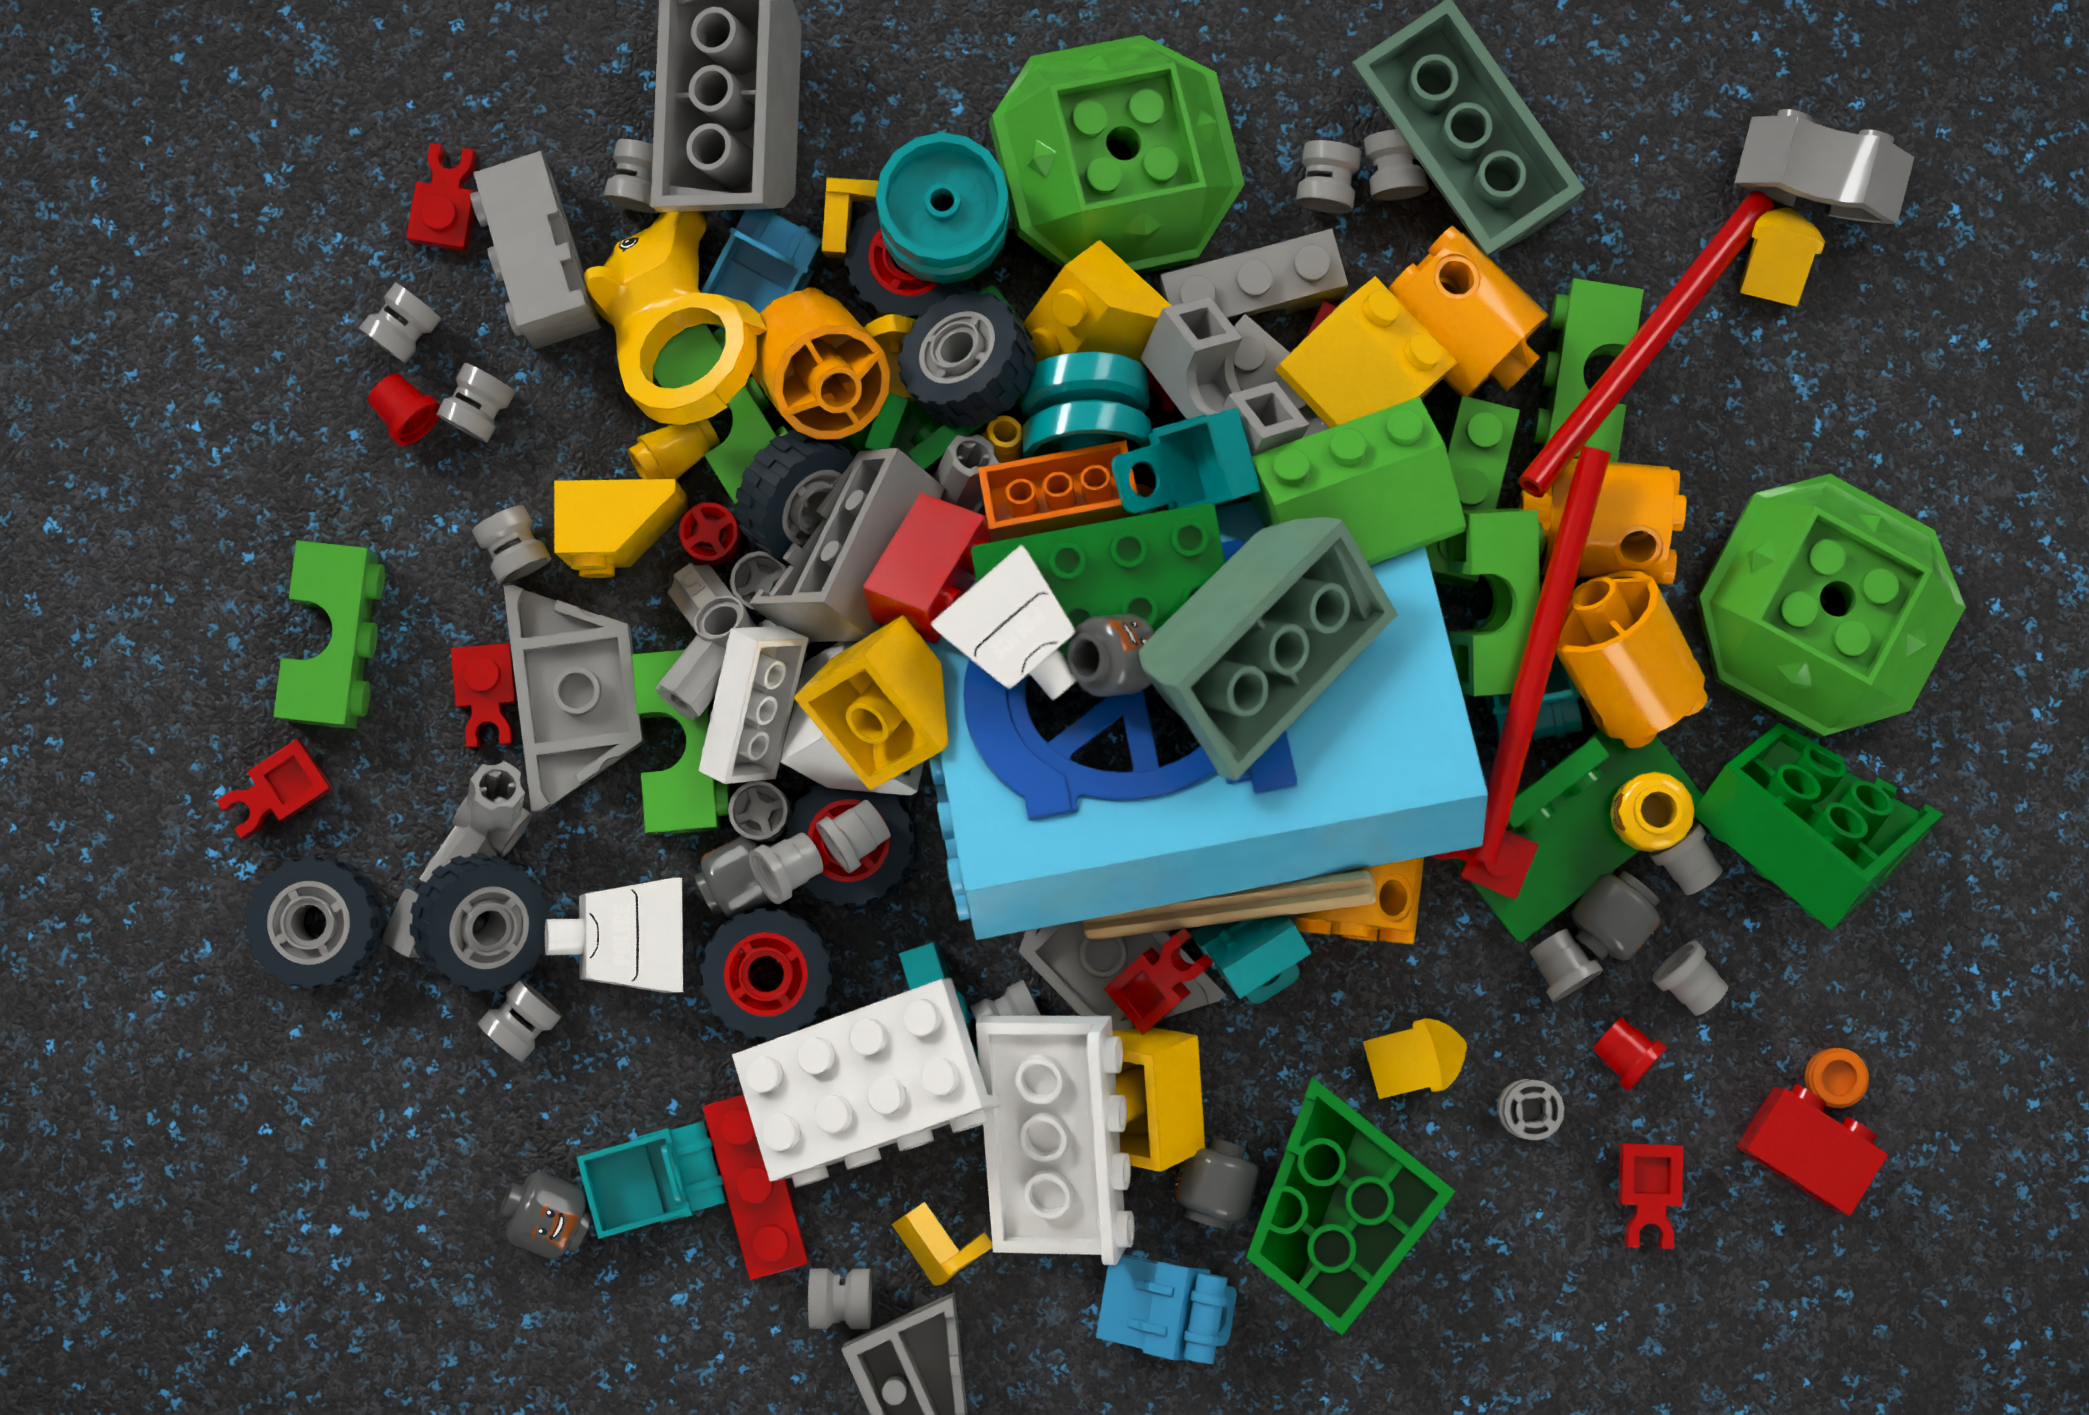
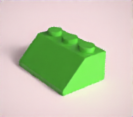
M1420 397L1251 456L1261 491L1249 494L1265 528L1294 519L1320 517L1342 519L1369 566L1466 531V522L1445 443Z

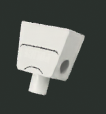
M1022 545L1017 547L931 622V625L937 632L1007 689H1011L1029 673L1047 695L1054 700L1078 680L1071 673L1068 660L1057 649L1076 631L1029 553Z
M669 878L580 895L579 919H546V955H579V974L582 980L663 993L683 992L682 878Z

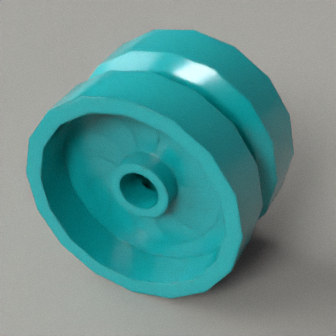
M939 132L916 137L893 153L880 172L876 203L884 246L897 265L920 280L941 284L971 279L989 267L1005 245L1009 224V195L1004 172L989 150L966 136ZM945 206L951 207L949 210L943 211Z
M1077 352L1046 358L1035 364L1034 376H1031L1028 381L1029 387L1024 395L1021 394V413L1027 419L1022 426L1024 459L1124 440L1127 441L1129 452L1151 446L1148 434L1152 433L1151 420L1144 414L1150 406L1148 370L1139 361L1119 354ZM1138 462L1134 464L1132 470L1135 471L1142 468L1145 463Z

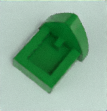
M889 392L879 414L861 431L846 436L853 449L858 453L865 450L898 448L911 414L909 400Z

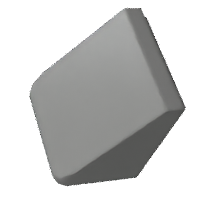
M405 889L386 927L382 941L400 954L411 958H420L414 948L416 943L414 937L410 935L409 924H412L413 914L410 913L412 903L416 902L419 893L412 889Z

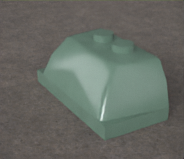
M1329 517L1294 519L1261 529L1254 534L1143 644L1138 654L1144 672L1163 699L1186 721L1220 777L1236 781L1398 614L1342 519Z

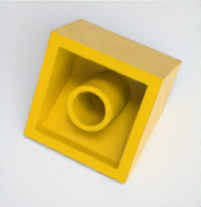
M1099 239L1063 267L1023 324L1032 335L1033 339L1031 341L1036 346L1037 356L1034 357L1035 364L1046 358L1068 353L1104 352L1123 355L1139 361L1147 369V366L1141 360L1142 353L1162 309L1172 305Z
M1374 276L1341 303L1274 370L1329 428L1417 397L1423 400L1458 361Z
M676 479L554 481V553L571 569L579 570L580 577H614L615 568L631 567L688 509V496Z
M903 615L832 657L793 697L869 790L940 753L949 744L942 663Z
M1155 1027L1143 1035L1137 1028L1112 1030L1113 1036L1121 1038L1123 1046L1122 1069L1120 1073H1115L1117 1095H1124L1127 1106L1125 1130L1119 1132L1120 1152L1128 1153L1130 1166L1162 1172L1195 1156L1199 1149L1205 1148L1198 1035Z

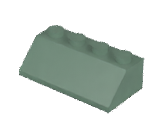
M1444 0L1352 62L1354 70L1478 247L1487 257L1528 238L1576 205L1585 191L1584 186L1452 0Z

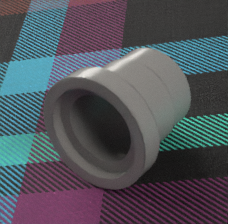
M864 800L852 809L849 808L833 820L825 817L816 823L817 830L825 845L839 865L849 874L860 867L859 860L891 837L884 820L868 800Z
M1693 821L1692 827L1685 838L1674 846L1649 852V856L1655 865H1663L1686 895H1691L1704 889L1723 872V869L1714 858V853L1703 839L1706 831L1698 821Z
M802 832L788 840L784 839L770 848L766 845H760L749 852V862L756 881L765 895L776 904L791 898L793 889L823 872V862L818 849L813 841Z
M1568 929L1555 933L1529 952L1538 965V970L1550 986L1546 993L1552 1002H1556L1575 992L1603 971L1597 960H1589Z
M1691 941L1668 956L1655 971L1652 980L1662 991L1670 990L1682 1004H1685L1694 1015L1698 1016L1710 1010L1722 999L1728 990V985L1717 974L1718 972L1705 959L1706 950L1698 941Z

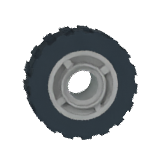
M967 291V294L963 295L954 294L948 296L947 300L939 304L935 303L929 307V311L921 318L918 317L912 324V330L908 335H905L902 342V353L898 355V365L901 367L899 377L908 393L932 420L938 424L943 422L949 428L957 429L958 426H965L967 429L978 427L980 423H989L997 419V416L1003 411H1009L1016 404L1017 398L1026 392L1029 387L1028 381L1031 376H1034L1036 369L1034 357L1037 356V350L1031 341L1033 337L1028 329L1003 300L1000 302L996 295L988 292L985 295L979 294L978 291Z
M795 429L788 431V434L782 437H775L769 441L770 444L766 448L760 449L753 457L754 461L749 468L746 467L742 475L743 480L740 488H737L735 497L737 499L735 516L740 521L739 528L742 533L774 559L788 566L790 564L782 557L792 543L797 544L801 548L805 545L823 520L816 513V510L829 492L834 490V485L856 456L833 439H815Z
M471 853L470 857L460 855L452 858L450 863L445 866L440 865L431 872L433 875L427 882L423 881L418 889V892H420L416 902L412 903L410 913L413 914L412 924H409L410 935L414 937L416 943L414 948L418 956L426 960V966L457 987L462 986L468 991L479 993V990L484 989L489 992L501 990L500 987L507 984L512 986L521 980L520 977L525 972H531L537 965L535 961L540 953L544 954L545 922L548 919V911L550 910L548 899L543 897L541 893L543 889L537 881L528 877L529 874L502 858L494 855L490 858L483 853ZM488 911L489 918L486 926L480 932L473 934L472 928L475 919L481 913Z
M329 857L291 859L283 862V866L268 871L264 875L265 879L261 884L255 885L250 894L252 895L249 905H246L244 917H247V928H244L245 940L249 939L252 948L249 951L254 960H259L264 968L262 970L270 977H278L281 979L280 983L288 986H302V989H314L334 986L337 983L349 981L357 976L356 972L360 969L367 968L373 961L371 958L375 950H379L383 940L380 938L382 928H385V917H382L381 906H383L381 897L376 895L372 888L374 884L367 876H362L358 873V868L350 863H341L338 859ZM313 906L321 909L326 918V928L317 939L311 937L304 928L305 914Z

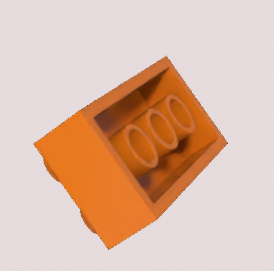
M1118 441L978 467L991 542L1141 515V513L1130 514L1124 510L1112 472L1111 464L1114 457L1129 452L1127 441ZM1131 468L1129 474L1130 485L1133 491L1137 494L1133 470Z

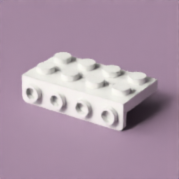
M951 978L934 981L732 1054L769 1180L771 1182L792 1178L795 1188L828 1178L829 1174L826 1166L841 1161L845 1162L847 1170L882 1159L879 1152L881 1147L897 1142L899 1151H905L934 1141L931 1131L933 1129L950 1124L952 1132L957 1133L980 1126L988 1122L985 1111L1001 1106L998 1094H987Z
M982 1015L976 1022L979 1069L987 1094H998L1001 1106L985 1111L988 1122L983 1124L993 1252L1101 1255L1103 1265H1116L1124 1250L1130 1248L1133 1244L1134 1217L1132 1211H1124L1123 1190H1127L1129 1187L1131 1167L1128 1153L1120 1152L1119 1132L1125 1130L1127 1106L1124 1095H1117L1115 1073H1120L1122 1069L1123 1046L1121 1038L1113 1036L1112 1017Z

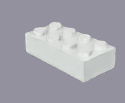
M783 626L731 628L698 771L724 784L776 779L794 703L793 697L796 694L809 638Z

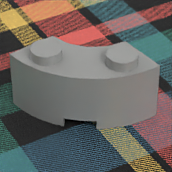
M1791 109L1779 110L1777 116H1756L1751 118L1735 184L1749 191L1763 192L1771 200L1791 207L1794 206L1796 196L1831 205L1829 212L1831 217L1871 223H1898L1915 157L1893 144L1894 138L1891 135L1869 129L1861 130L1859 134L1838 131L1812 122L1813 118L1810 115Z

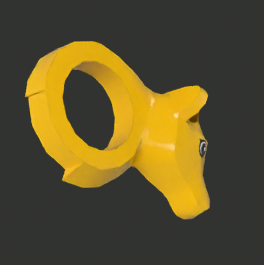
M700 211L661 212L651 227L618 242L603 267H592L584 273L586 291L594 308L600 316L615 328L618 364L624 388L645 415L659 423L687 425L711 418L726 409L728 402L746 385L756 362L757 336L767 332V327L759 312L747 302L718 294L701 293L699 291L698 248L699 242L706 230V221ZM703 323L720 325L726 329V344L720 360L707 375L693 384L675 389L662 388L653 384V367L658 354L672 337L688 327Z

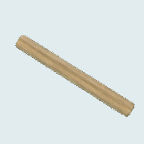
M1365 870L1318 876L1082 920L1083 930L1086 938L1099 940L1369 905L1376 901V883L1373 874Z

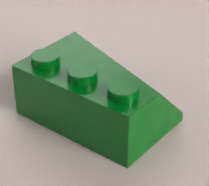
M1779 722L1724 766L1696 806L1694 817L1703 823L1715 838L1727 843L1750 862L1762 877L1774 882L1797 901L1809 916L1821 921L1830 930H1833L1888 879L1944 814L1927 804L1918 811L1893 797L1897 787L1879 777L1873 783H1870L1847 772L1846 765L1841 756Z
M1312 1077L1246 1258L1343 1336L1448 1204L1456 1191Z

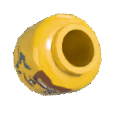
M1650 772L1635 776L1620 786L1612 799L1610 816L1613 829L1624 843L1636 850L1652 852L1670 848L1684 839L1692 827L1695 809L1692 796L1682 782L1670 774Z

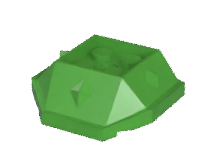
M1143 35L1030 56L989 121L998 163L1004 172L1009 195V207L1016 235L1062 268L1099 239L1138 275L1192 264L1202 253L1245 184L1217 73ZM1119 140L1125 143L1131 151L1132 159L1119 160L1113 157L1107 149L1106 141Z
M1832 474L1753 494L1695 598L1703 633L1711 655L1709 658L1715 681L1818 738L1911 711L1966 608L1935 530ZM1824 587L1835 588L1844 597L1845 609L1840 617L1832 616L1822 608L1820 594Z

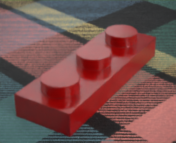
M744 1094L704 1105V1114L749 1279L753 1280L808 1264L809 1258L787 1179L770 1182Z

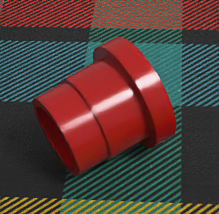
M394 373L382 379L372 389L368 397V404L389 427V437L400 447L411 445L423 438L440 418L435 414L440 404L430 395L423 396L400 373Z
M1621 1017L1597 1042L1592 1051L1622 1078L1619 1085L1629 1092L1657 1062L1668 1047L1659 1039L1653 1043L1640 1030L1634 1028Z

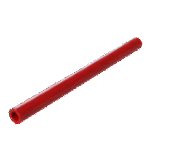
M1751 191L1519 477V484L1528 494L1537 498L1545 495L1578 454L1581 447L1586 444L1751 239L1756 221L1765 213L1774 210V204L1766 194L1760 191Z
M1582 446L1486 785L1488 796L1483 846L1469 848L1467 857L1494 865H1496L1610 461L1611 453L1588 446Z

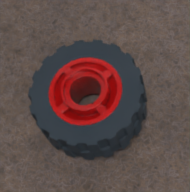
M877 203L869 207V212L864 217L860 216L854 223L855 229L852 235H848L846 243L848 252L845 255V267L850 289L853 290L856 302L861 309L864 307L868 311L869 317L873 320L889 314L906 316L917 320L918 317L921 318L929 311V307L935 303L939 304L947 300L948 296L954 294L963 295L967 294V291H971V282L974 281L975 276L968 280L941 284L920 280L910 273L898 270L895 267V260L884 246Z
M819 783L809 788L811 791L804 798L800 797L794 804L796 808L792 816L788 815L785 824L787 834L786 838L783 837V840H788L801 832L805 833L813 841L822 858L823 872L810 878L801 887L813 897L837 908L844 907L850 910L861 909V907L868 905L873 907L883 903L882 899L895 895L900 890L899 886L904 879H909L913 871L911 868L913 860L917 859L918 854L916 825L913 823L911 814L904 803L895 794L833 789ZM864 800H868L884 820L891 837L859 860L860 867L849 874L839 865L825 845L817 830L816 823L825 817L833 820L849 808L852 809Z
M767 907L754 909L755 912L749 914L742 912L734 916V920H728L715 931V934L708 941L704 950L703 960L700 963L703 997L706 998L710 1011L724 1023L725 1027L732 1032L736 1031L744 1035L743 1037L774 1040L799 1031L814 1020L828 998L832 985L833 968L829 949L817 932V929L810 922L808 923L791 911ZM769 956L780 962L783 967L784 978L779 987L773 990H762L754 985L750 978V968L752 963L759 957Z

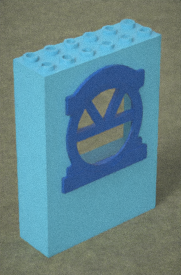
M1252 501L1215 508L1225 563L1254 534L1265 528ZM1425 546L1370 566L1398 615L1236 781L1220 777L1201 746L1186 757L1159 767L1143 690L1135 694L1108 696L1061 734L1047 742L1034 727L1026 706L1025 694L1028 674L1011 689H1007L945 637L941 636L937 644L924 640L942 663L949 744L943 751L930 757L929 761L938 797V814L943 839L946 844L948 872L959 921L971 919L975 939L979 940L1483 846L1488 794ZM1123 716L1133 765L1132 772L1102 771L1071 761V756Z

